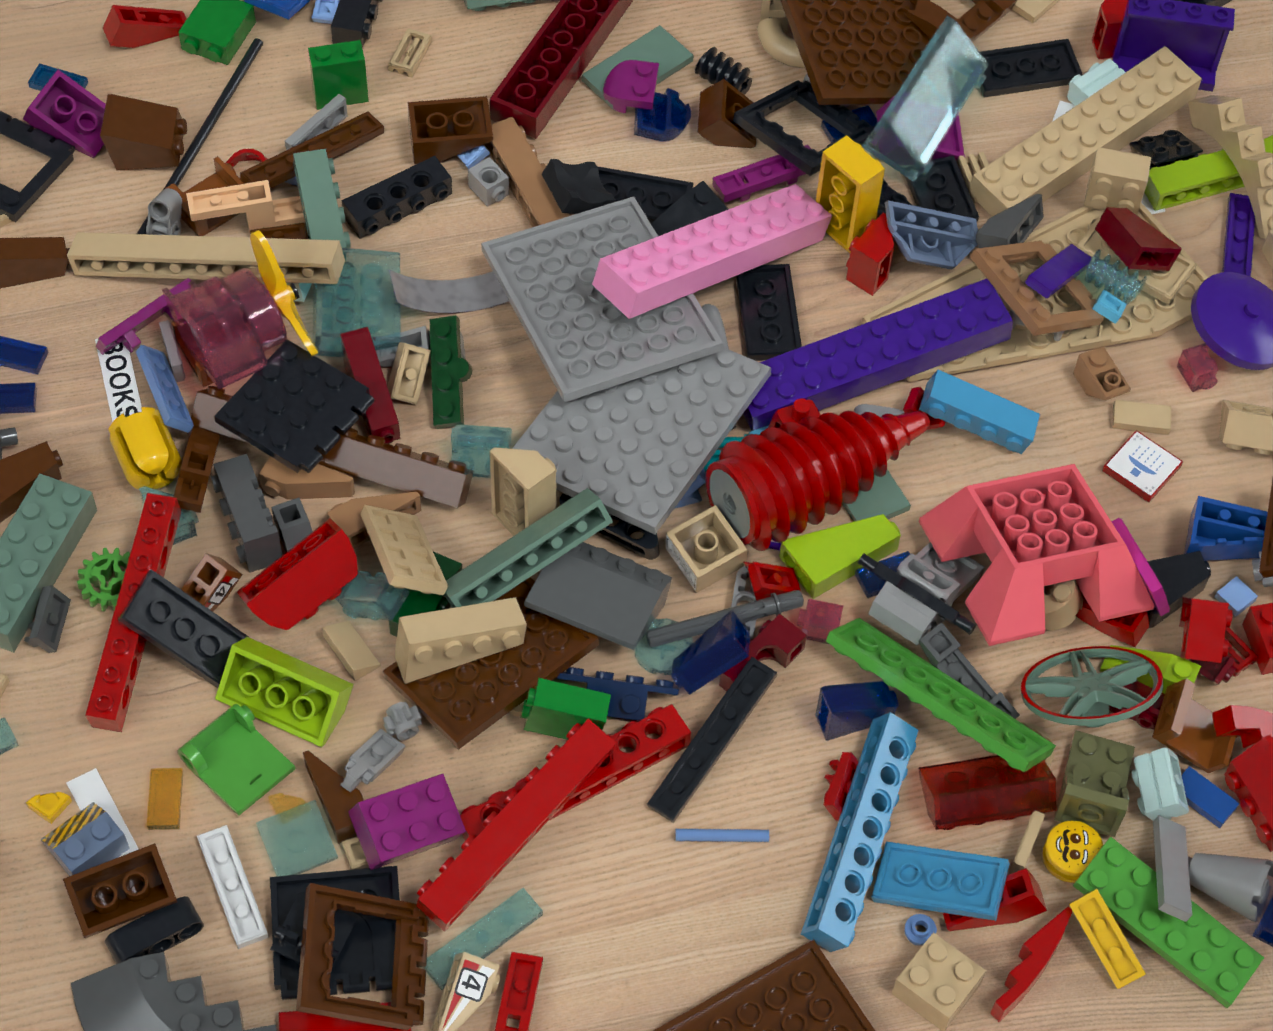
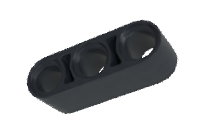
M184 896L177 898V902L148 913L115 930L107 936L105 944L115 963L118 964L130 958L164 952L196 935L202 930L204 923L190 898Z

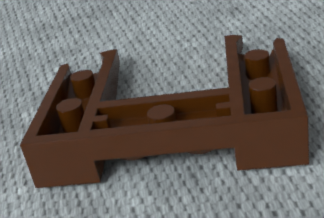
M910 0L916 6L915 10H908L906 16L953 59L1009 13L1017 0H971L976 5L959 19L930 0Z

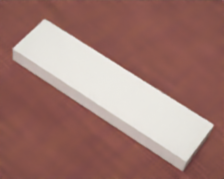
M227 825L198 835V842L238 949L269 938Z

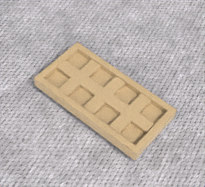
M364 505L360 515L389 585L398 589L418 590L424 594L444 595L448 584L418 517Z

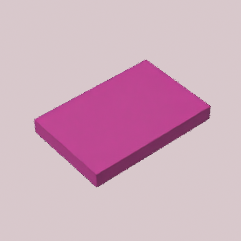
M1122 518L1111 521L1125 542L1159 615L1163 616L1170 612L1161 583Z

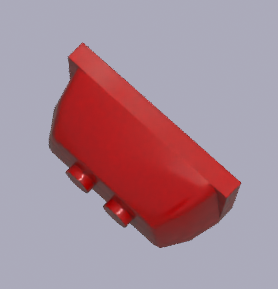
M329 518L236 592L252 613L268 625L289 630L303 618L306 620L315 615L319 610L318 606L326 600L331 601L343 591L342 587L353 580L358 574L357 556L348 536Z

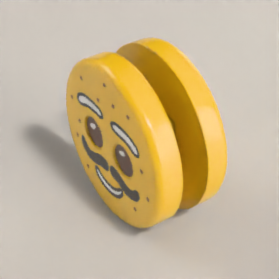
M1073 820L1061 822L1052 828L1047 836L1042 852L1044 864L1048 871L1057 879L1068 883H1075L1102 848V839L1097 831L1086 823Z

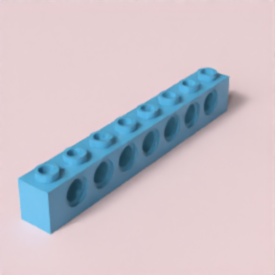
M891 712L872 720L801 931L802 936L811 941L814 939L817 945L829 952L849 947L854 939V928L858 917L864 909V897L873 881L872 873L882 853L881 845L891 825L890 817L893 808L899 801L898 793L902 781L908 773L907 765L910 756L916 748L915 741L919 730Z

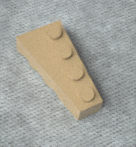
M516 597L399 617L395 659L403 681L406 684L522 645L524 643L527 623Z

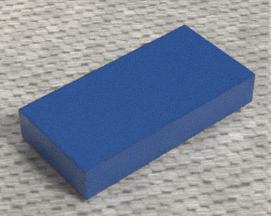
M1189 766L1183 772L1182 780L1187 804L1218 828H1221L1240 803Z

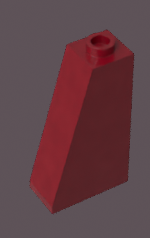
M368 327L340 334L344 367L347 375L368 387L369 394L375 400L362 415L369 435L384 438L386 444L401 439L399 421Z

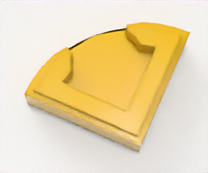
M55 792L35 795L26 804L29 809L52 824L72 802L71 796L65 793Z

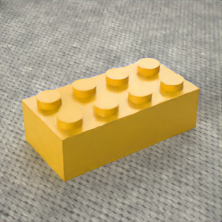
M846 135L822 152L816 202L821 204L832 215L826 233L850 253L849 246L856 236L860 237L865 232L871 220L874 219L876 221L885 168L877 159L872 158L864 151L859 143L854 142Z

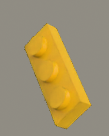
M1097 888L1069 903L1117 989L1146 975L1145 970Z

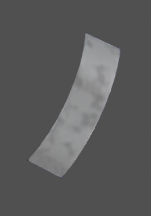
M389 270L397 303L413 309L435 313H460L490 308L509 302L494 272L456 280H425L404 276Z

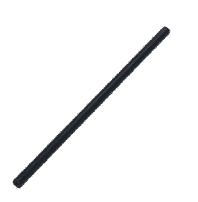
M255 38L181 159L179 167L175 169L164 189L173 183L177 187L262 48L263 42L260 39ZM148 215L137 234H146Z

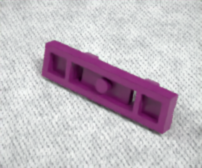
M808 144L804 146L808 149H811ZM779 154L713 177L712 185L724 203L736 198L743 202L750 199L751 193L785 181L787 185L797 183L798 177L806 173Z
M189 278L185 279L100 336L96 348L104 355L122 342L128 351L132 353L141 344L140 339L135 334L164 313H167L174 322L185 315L186 311L180 303L192 295L195 285Z

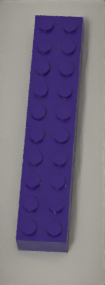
M988 279L978 281L759 362L771 367V375L743 415L751 431L769 426L774 413L778 409L793 405L795 400L800 398L812 400L818 411L1007 341L1011 339L1013 320Z

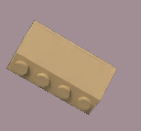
M1223 400L1219 434L1222 443H1226L1225 446L1227 448L1242 450L1243 446L1254 448L1256 453L1270 455L1271 451H1273V408Z
M494 447L490 450L492 514L515 536L556 509L557 469L549 458L544 459L538 451Z

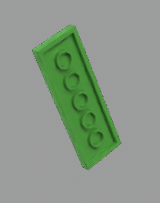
M1112 837L1105 842L1073 884V887L1084 895L1097 888L1116 921L1226 1008L1232 1005L1264 959L1261 954L1192 900V916L1187 922L1158 910L1156 872Z

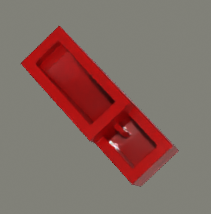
M1084 596L1082 609H1079L1075 615L1100 632L1133 647L1137 646L1149 628L1147 611L1099 622Z
M1229 705L1212 713L1216 737H1241L1243 748H1250L1265 736L1271 735L1273 738V713L1249 706Z

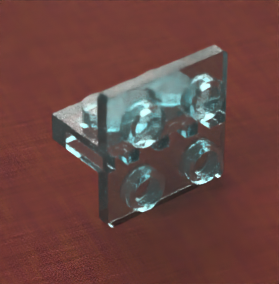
M456 425L455 428H452L451 460L463 462L466 464L467 469L474 470L472 477L491 478L490 450L494 447L510 449L512 429Z

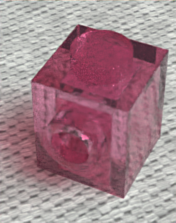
M808 599L806 610L800 609L797 626L802 627V631L807 634L806 640L829 644L826 642L827 636L830 631L839 627L843 605Z

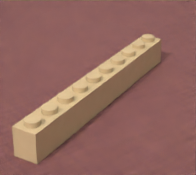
M77 232L67 254L74 275L263 282L258 270L251 240L245 237ZM266 238L287 283H338L345 263L340 240Z

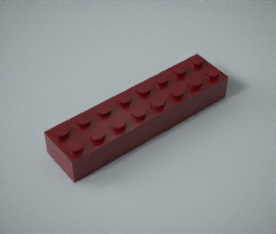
M560 0L490 97V119L494 122H499L513 117L517 125L523 127L526 135L537 139L633 0Z

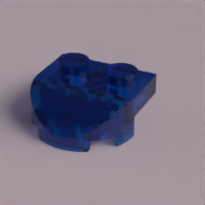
M667 88L664 94L655 92L652 110L635 108L634 135L662 142L673 140L684 131L691 119L690 105H685L679 99L680 94L670 88Z

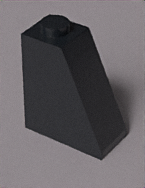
M1200 551L1147 561L1161 583L1170 607V612L1163 616L1159 615L1155 606L1153 610L1147 611L1149 628H1153L1182 607L1183 597L1194 598L1204 590L1211 576V569L1209 563L1204 561Z

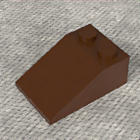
M487 96L408 102V122L414 164H418L433 156H436L439 162L493 141Z

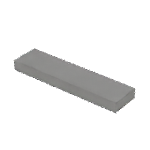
M1158 815L1153 821L1158 910L1187 922L1192 916L1186 828Z

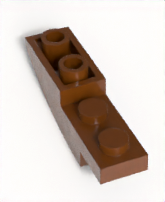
M193 426L173 496L177 498L181 509L201 513L221 434Z

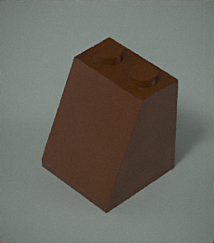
M108 94L100 137L116 170L179 167L180 155L184 154L183 135L187 134V122L184 118L182 119L178 108Z

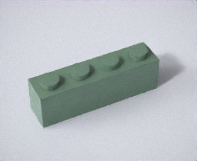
M326 149L293 153V166L308 238L310 240H340L344 258H346V250L351 248L348 231L343 232L342 223H345L343 207H338L337 199L340 198L338 182L333 183L331 174H335L333 158L327 157Z

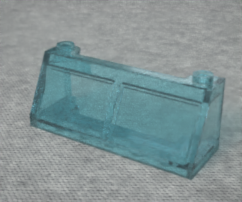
M948 15L923 49L921 56L875 125L873 131L862 145V148L913 182L917 180L920 174L927 175L934 164L930 159L974 88L979 89L987 78L983 73L989 64L956 20Z

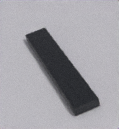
M754 657L749 659L647 803L649 808L672 823L675 822L777 677L776 671Z

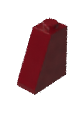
M1106 207L1095 227L1097 233L1128 269L1170 271L1182 250L1179 245L1128 208Z

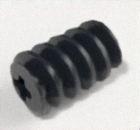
M712 47L705 52L696 65L695 74H699L701 78L707 79L711 84L725 79L745 95L752 84V78H749L750 69L745 67L741 71L742 64L740 62L733 65L734 59L728 57L725 60L726 54L724 52L717 54L718 50L716 47Z

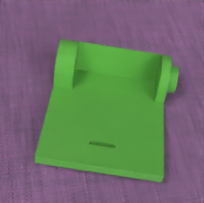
M234 704L180 747L177 752L185 765L239 816L292 773L296 767L255 729L253 723L255 716L246 705L240 707L238 704Z

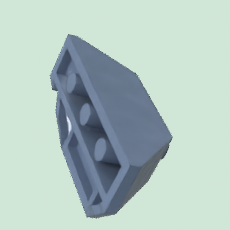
M889 200L885 202L888 229L892 234L895 245L907 261L952 270L978 245L976 243L978 228L975 218Z

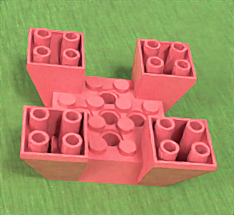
M1075 464L965 486L919 518V523L941 562L986 553L992 562L965 601L968 610L989 646L1045 634L1044 586L1076 580L1080 591L1099 622L1154 609V603L1125 542Z

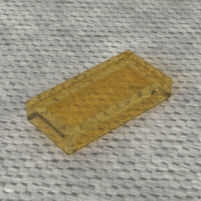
M182 768L151 769L147 816L148 830L180 829L183 787Z

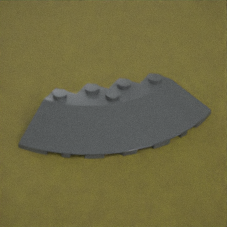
M164 952L130 958L71 983L75 1007L84 1031H277L276 1024L244 1030L243 1017L238 1000L208 1006L201 976L171 981L169 965Z

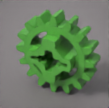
M103 548V555L99 556L96 552H92V561L83 560L85 569H78L80 580L77 583L78 588L82 590V598L84 600L90 598L91 607H95L99 603L104 612L108 606H112L113 610H115L125 571H122L120 566L126 569L130 552H126L121 556L119 548H115L113 553H109L107 548ZM114 572L115 577L111 579V582L108 583L107 587L106 581L110 580V577H112ZM91 584H93L94 587L99 588L101 592L98 593L97 591H95Z

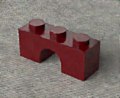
M781 614L777 615L772 621L770 619L767 620L753 640L748 639L739 650V654L734 659L729 658L723 663L719 670L721 673L719 686L727 692L751 657L758 661L774 660L786 668L805 649L807 634Z

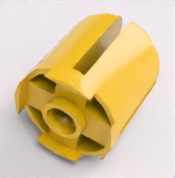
M141 407L142 412L134 413L125 417L124 413L113 420L108 430L110 442L128 483L138 490L154 491L166 487L179 475L182 459L168 427L163 422L160 412L154 408Z

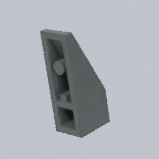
M1035 194L989 218L983 227L977 231L976 243L978 247L985 248L1024 243L1044 217L1042 194Z

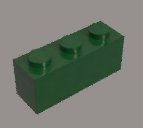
M433 551L445 580L463 570L462 563ZM407 589L389 618L390 634L397 637L399 617L450 609L451 605L445 595L424 594L418 590Z

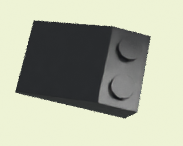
M702 181L681 196L654 220L651 225L657 235L660 236L726 211L728 208L710 187Z

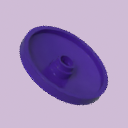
M1222 272L1208 277L1195 291L1191 301V315L1200 337L1213 352L1233 365L1250 370L1272 368L1273 291L1258 280L1240 273Z

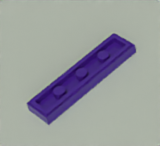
M1230 193L1228 198L1222 272L1240 273L1251 277L1255 215L1247 195Z
M1070 244L1031 273L1025 283L1048 299L1088 268L1093 258L1073 244Z

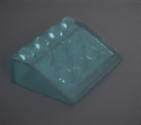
M342 248L345 263L338 283H313V343L319 352L316 355L343 357L340 334L364 327L369 329L375 350L398 346L399 342H401L400 304L396 301L389 270L400 274V253Z

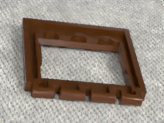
M310 883L306 887L296 1011L402 1030H409L413 1025H423L425 1001L416 998L425 996L426 970L416 967H425L427 965L428 940L420 937L428 936L429 917L416 907V903ZM337 909L396 920L391 1006L380 1005V1002L354 997L346 999L330 996V977L333 963L332 950L335 937V911Z

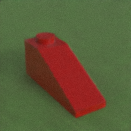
M112 5L103 30L110 46L136 48L179 36V30L187 19L183 11Z
M1025 868L1007 875L996 921L943 913L947 930L957 931L1017 923L1046 912L1047 908L1040 885L1030 871Z

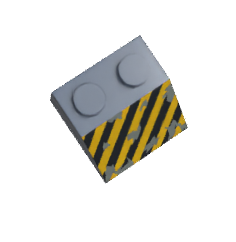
M94 802L41 839L69 876L118 858L130 849L122 830L109 814Z

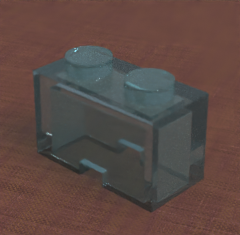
M358 571L357 576L342 587L343 591L335 598L343 607V612L351 618L393 620L410 592L406 588L398 589L389 585L385 573L377 572L374 577H371L370 572Z

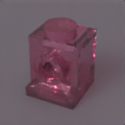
M1206 343L1182 350L1177 364V368L1192 392L1200 389H1210L1218 382L1215 377L1218 371L1217 364L1212 357L1210 358L1208 354L1209 347Z

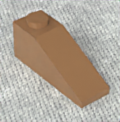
M269 456L259 473L262 490L274 497L280 496L285 499H296L298 497L300 499L353 497L355 494L353 477L317 464L310 473L302 469L297 473Z
M417 491L354 498L345 503L335 505L331 511L327 512V518H331L344 531L353 549L371 540L360 515L364 505L415 515L421 511V499Z

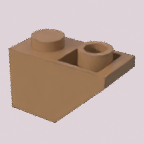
M1104 346L1079 354L1073 374L1086 395L1106 401L1130 392V386Z

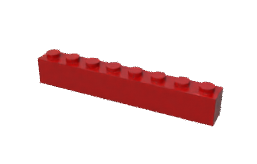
M589 718L582 726L577 723L566 735L568 740L562 747L556 745L545 757L548 762L541 769L536 766L526 776L524 781L527 784L520 791L514 789L503 801L506 806L498 814L493 811L482 823L484 829L477 837L471 834L460 847L463 851L456 859L451 856L443 863L439 869V872L442 874L434 882L429 879L418 890L417 895L420 897L417 900L416 907L444 932L613 753L616 742Z

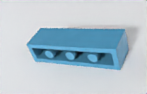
M937 370L927 382L919 410L928 413L931 417L944 420L959 429L967 430L984 440L992 441L1006 447L1009 451L1020 454L1033 442L1040 414L941 370Z

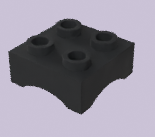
M550 159L542 172V176L562 213L578 214L616 201L613 194L603 187L595 162L572 165L565 164L559 159Z

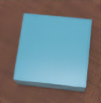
M1103 290L1092 309L1116 324L1127 304L1108 291Z

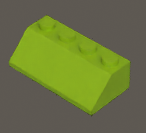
M246 637L232 644L215 699L229 706L238 704L240 707L246 705L256 718L323 747L346 710L354 684Z

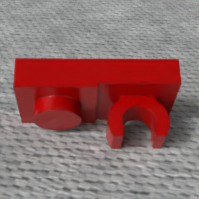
M842 752L840 761H830L829 765L836 773L833 775L827 774L824 777L830 786L825 793L823 805L836 821H839L859 762L852 752Z

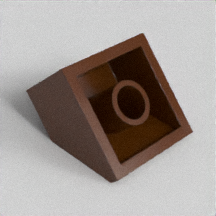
M722 79L700 92L697 132L715 146L756 147L757 138L733 122L735 112L754 102L725 79Z

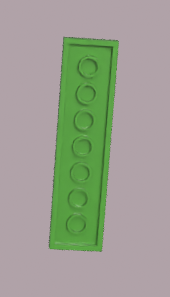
M861 618L830 631L827 636L826 642L832 645L839 654L850 657L862 669L873 672L882 678L886 685L897 688L906 694L907 698L912 702L921 704L929 709L936 718L947 721L956 727L957 731L962 735L971 737L982 744L986 751L995 753L1005 759L1012 768L1025 772L1051 756L1056 745Z

